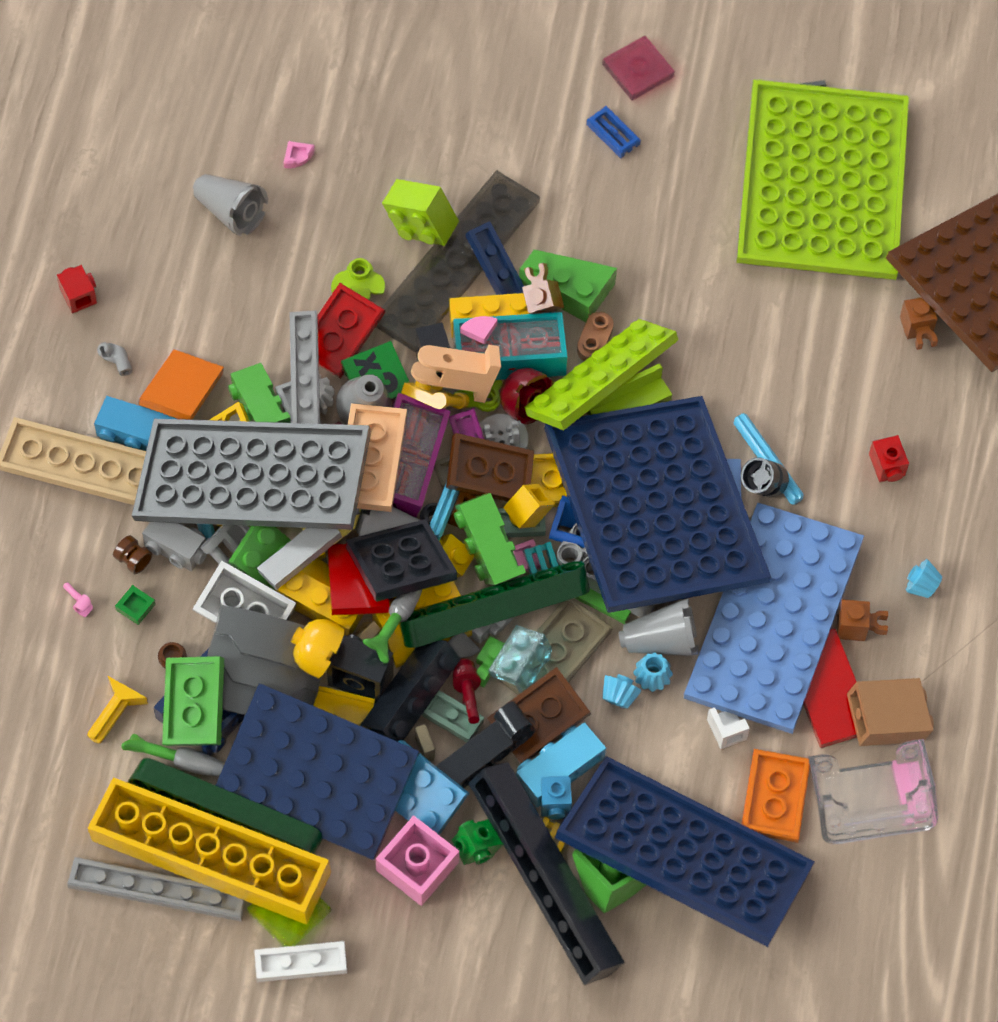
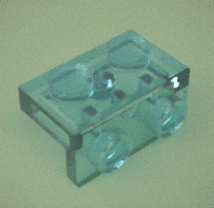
M516 625L488 671L491 677L516 685L519 693H521L536 682L537 675L544 663H547L550 659L552 647L545 634Z

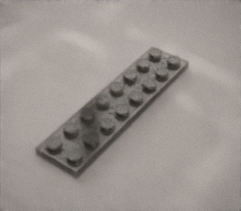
M496 170L457 216L459 223L446 245L434 244L381 308L386 313L376 328L416 352V328L440 323L449 312V298L461 297L483 271L465 233L490 221L504 246L538 205L540 196Z

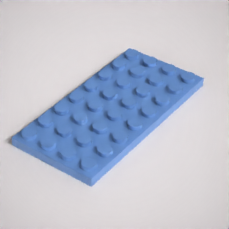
M757 502L750 522L770 572V582L723 591L684 692V699L711 708L715 707L717 710L726 711L793 734L861 549L864 535Z

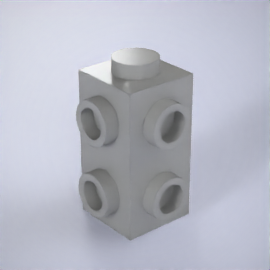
M150 522L142 533L144 546L154 555L158 556L161 554L168 558L170 563L177 568L182 569L184 567L192 572L195 566L202 564L207 556L200 548L206 541L204 535L195 528L189 529L181 523Z

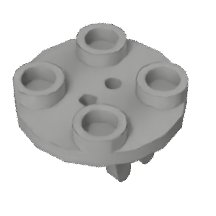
M494 414L486 417L479 423L485 440L525 449L528 447V432L525 425L520 423V420L512 419L508 414Z

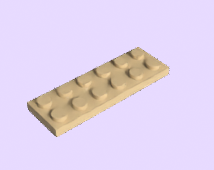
M14 417L0 451V470L134 505L146 451Z

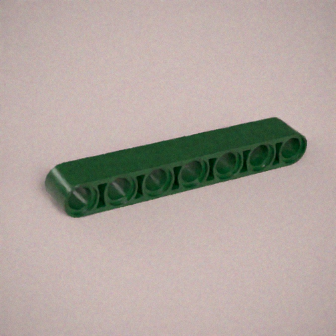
M582 561L568 562L413 610L411 616L406 621L399 623L404 645L408 648L423 646L583 596L590 591L585 564Z
M150 758L141 759L127 782L312 854H315L323 840L321 832L309 824Z

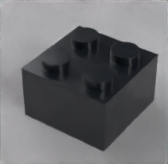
M352 634L343 635L337 652H333L329 659L331 663L327 668L328 686L347 693L375 699L376 703L394 676L393 652H390L388 649L389 662L383 663L380 661L377 651L367 647L361 638Z

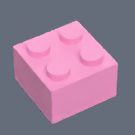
M413 816L376 858V871L422 906L458 865L459 850Z

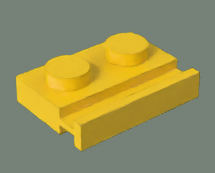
M319 686L314 702L315 707L357 725H361L375 705V699Z

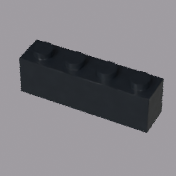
M444 640L416 647L360 726L397 742L405 740L461 658L448 642Z

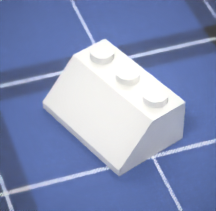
M221 561L193 607V611L214 623L217 621L219 609L222 605L247 609L289 620L295 610L296 602Z

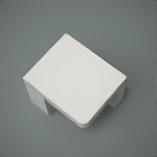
M715 707L709 709L707 721L720 749L747 740L750 728L745 719L739 720L737 715L726 711L718 714Z

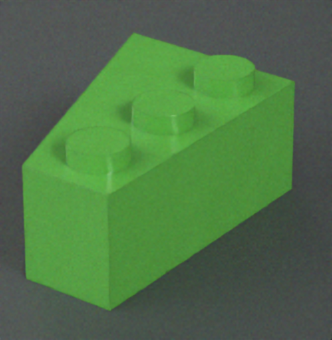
M534 249L521 266L519 272L523 285H531L532 283L526 277L524 268H533V273L537 276L540 273L538 264L547 263V280L558 281L564 304L562 310L586 323L588 317L597 311L615 286L617 268Z
M262 363L230 373L231 385H228L231 398L233 401L238 400V402L243 404L250 422L291 423L289 413H283L280 406L282 400L279 395H275L272 388L273 384Z
M486 493L455 505L457 512L454 513V518L460 529L464 528L467 538L464 539V543L470 555L474 554L477 565L474 566L479 581L484 580L487 585H497L526 573L523 565L518 566L513 553L516 548L513 542L508 540L503 527L505 524L491 493Z

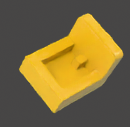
M452 534L442 536L439 542L455 567L457 578L461 577L473 560L474 554L470 555L466 546Z

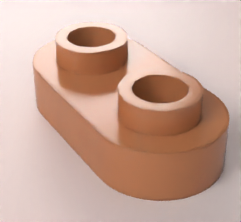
M595 312L588 317L577 344V354L581 360L585 361L595 351L601 349L609 342L614 326L613 319L609 314ZM596 322H603L604 325H597ZM587 344H594L595 347L590 348Z

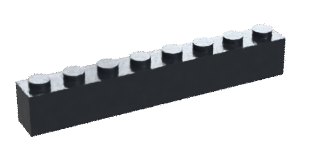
M509 762L482 769L468 784L584 985L609 977L625 962Z

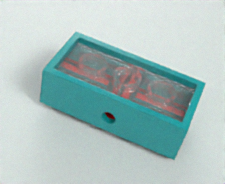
M562 312L492 316L498 319V322L485 344L460 333V327L472 318L453 319L454 349L484 354L488 345L499 346L501 368L495 380H505L510 374L522 368H532L543 372L547 377L566 376L568 357Z

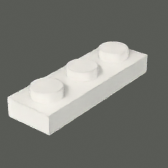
M344 941L254 950L257 982L347 973Z

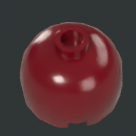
M532 368L518 369L510 374L502 384L500 393L501 405L512 419L520 420V423L525 425L534 423L537 420L528 417L524 407L531 403L536 396L541 395L553 386L554 382L543 372Z

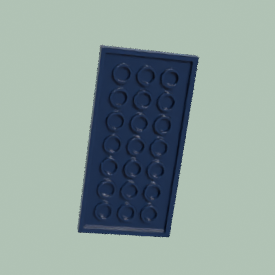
M608 756L604 758L555 836L556 839L766 947H769L815 861Z

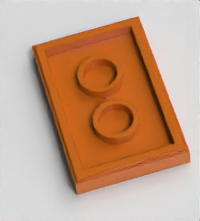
M173 349L141 395L139 405L177 419L193 420L223 375L224 367Z
M754 749L742 825L768 838L798 843L811 759Z

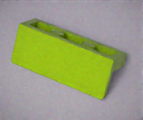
M659 363L635 374L587 412L588 415L672 400V393L662 379L663 367Z

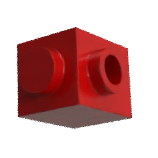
M82 265L67 268L62 273L57 274L59 289L72 314L97 304L94 290L97 287L91 273L86 274Z
M899 435L872 441L869 456L879 482L887 480L895 482L906 476L909 462Z

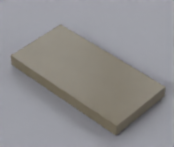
M574 599L561 602L498 675V680L519 695L557 667L569 683L611 634L613 627Z

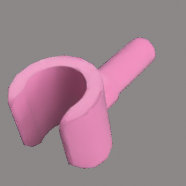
M68 582L65 583L63 588L77 601L73 609L79 615L86 617L93 609L89 597L78 593Z

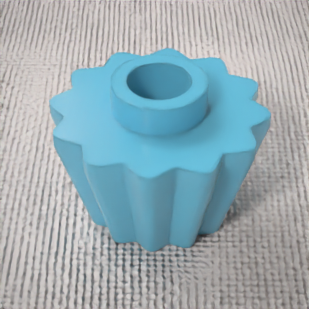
M925 559L919 566L915 565L908 574L907 579L909 582L907 583L906 591L929 598L939 587L943 576L928 559Z
M655 652L647 654L636 663V669L633 671V674L636 676L635 682L641 684L642 689H649L651 692H654L656 689L663 690L665 685L670 684L669 678L673 675L667 659L663 658L661 654L657 655Z
M618 674L614 678L605 675L603 700L618 707L628 709L641 693V689L632 685L633 680L626 676Z

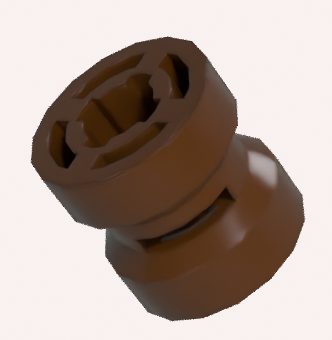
M131 535L123 538L113 552V557L121 563H126L127 569L135 575L147 567L153 556L149 549L139 546L138 540Z

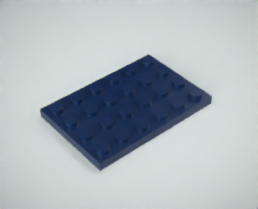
M259 683L216 786L309 824L321 832L323 839L375 860L420 751Z

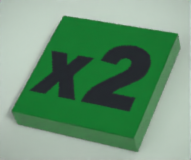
M391 341L340 362L348 381L364 375L377 376L387 389L391 400L396 399L398 393L402 394L401 391L404 383H410Z

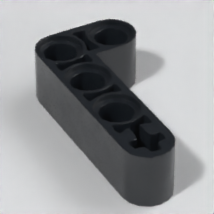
M515 701L502 706L494 715L496 720L494 723L440 762L436 767L461 787L465 788L482 769L496 765L530 739L536 730Z

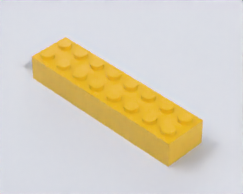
M114 777L88 826L90 837L95 843L306 925L331 874L328 859Z

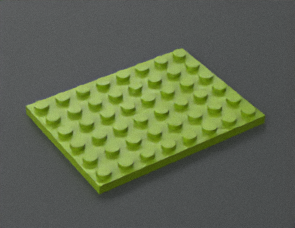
M753 79L736 263L896 280L898 271L886 260V256L889 251L900 246L909 96Z

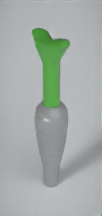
M422 590L397 596L389 608L390 617L380 633L373 638L363 639V643L367 647L377 651L378 657L383 663L389 662L388 640L398 624L406 621L411 616Z
M132 734L130 739L121 745L122 750L147 753L173 761L180 770L202 775L220 776L225 764L195 749L181 747L174 750L147 742L136 734Z

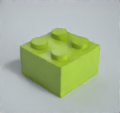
M396 179L382 202L399 236L405 240L412 239L430 245L438 244L445 246L459 223L440 186Z

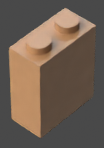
M920 678L859 681L847 693L859 746L923 742L933 732L934 721L928 711L926 703L927 693L922 688Z

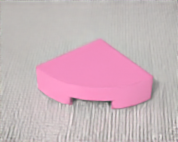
M289 141L284 159V168H296L307 163L314 154L315 145Z
M488 316L472 318L460 327V333L485 344L497 326L498 319Z

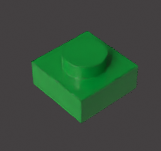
M132 585L115 605V609L139 625L156 603L155 599Z

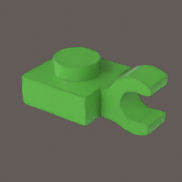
M491 636L488 638L476 658V663L481 665L477 670V674L481 679V687L484 688L487 685L493 672L497 674L502 672L515 654V648Z

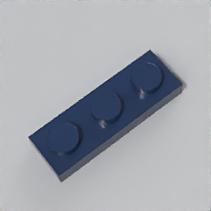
M489 221L465 233L495 294L523 293L522 287L524 285L491 222Z

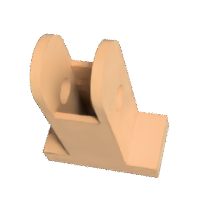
M426 345L420 348L418 352L419 361L413 364L411 374L416 381L422 384L473 391L474 401L485 403L501 368L499 346L488 345L483 354ZM441 372L443 375L439 377L436 373Z

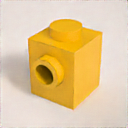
M539 484L523 485L503 508L508 513L510 521L520 529L535 527L555 504Z

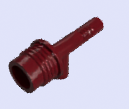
M462 659L453 670L452 684L457 692L463 693V705L466 706L469 723L477 724L480 718L474 691L479 688L481 679L477 674L474 662L469 659Z

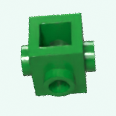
M489 819L479 822L470 820L459 826V831L451 840L453 846L459 850V857L463 865L474 862L477 865L489 861L503 846Z

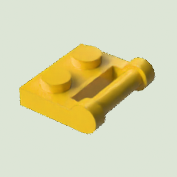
M418 381L415 383H404L401 391L402 394L437 409H445L448 406L464 409L469 405V397L465 393L458 392L452 394L443 390V387L426 385Z

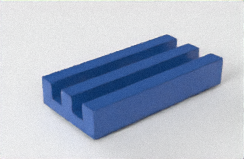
M607 106L587 119L586 125L620 159L625 156L626 152H631L634 146L638 147L641 143V139ZM602 116H605L629 140V142H627L612 125H610L605 119H603Z

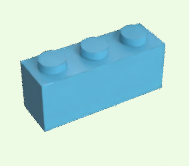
M585 722L579 727H571L562 735L563 738L557 743L551 742L541 749L539 756L533 760L527 759L518 766L516 776L536 808L541 806L542 777L569 776L572 783L604 760L606 747Z

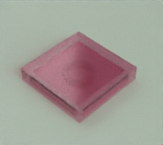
M645 35L603 58L602 62L605 69L632 101L674 78L675 75L674 69Z

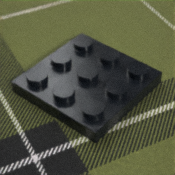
M426 519L346 540V549L376 602L457 580L455 567Z

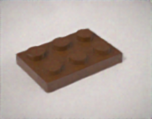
M455 433L452 436L446 488L479 496L491 493L493 499L508 502L523 485L531 484L534 450Z
M557 667L511 700L517 703L536 730L530 739L512 753L521 764L525 760L533 758L544 746L556 741L568 729L576 726L591 715L589 709ZM496 712L487 717L491 724L496 721L494 718Z

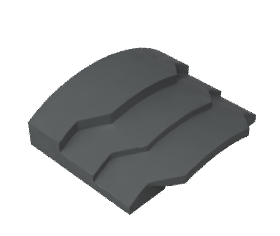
M227 605L220 607L207 657L220 656L224 658L223 710L246 715L259 683L310 705L314 704L321 677L318 679L299 668L293 656L295 644L291 643L297 628L301 627L304 629V625L247 609Z

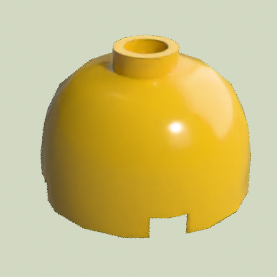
M326 619L313 620L304 629L298 627L291 639V643L295 644L293 656L299 668L319 679L331 663L329 659L333 652H337L345 629L339 624Z

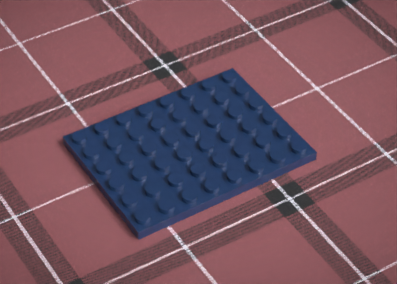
M703 396L581 416L565 430L545 423L544 430L607 613L770 582V572Z

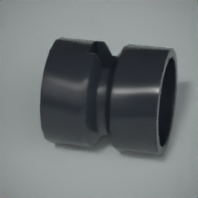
M761 457L752 458L742 468L741 482L749 492L772 498L781 495L786 490L789 483V475L786 468L779 463Z

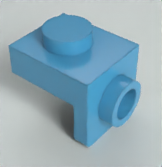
M542 777L541 817H548L552 820L565 818L572 807L570 777Z

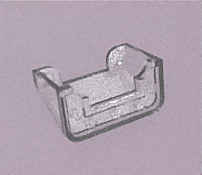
M924 739L907 741L899 745L896 749V760L849 768L839 769L837 759L829 754L808 756L823 840L827 843L842 844L926 831L937 824L936 786Z

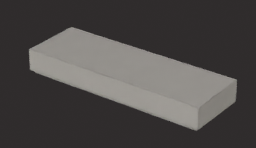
M306 528L257 568L258 572L278 590L341 539L342 535L338 529Z

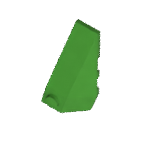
M579 850L573 851L572 856L584 892L603 913L624 903L646 886L640 881Z

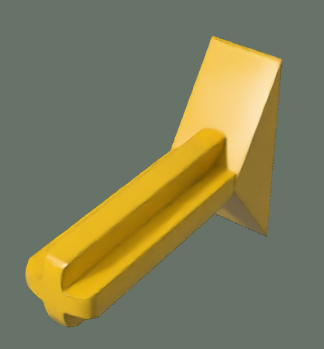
M108 676L114 696L88 731L87 736L95 743H102L125 708L131 705L148 704L147 697Z

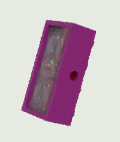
M398 393L392 408L407 409V419L393 507L416 518L425 499L451 411L434 408L414 398Z

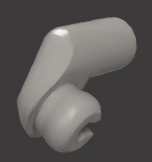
M106 342L98 346L97 353L104 360L115 363L120 376L132 373L127 352L123 347Z

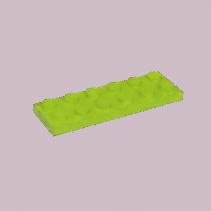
M642 319L632 322L628 328L619 335L614 336L610 342L595 351L580 365L575 366L566 376L556 381L553 386L541 395L536 396L531 403L524 407L527 416L565 430L679 341L677 332Z

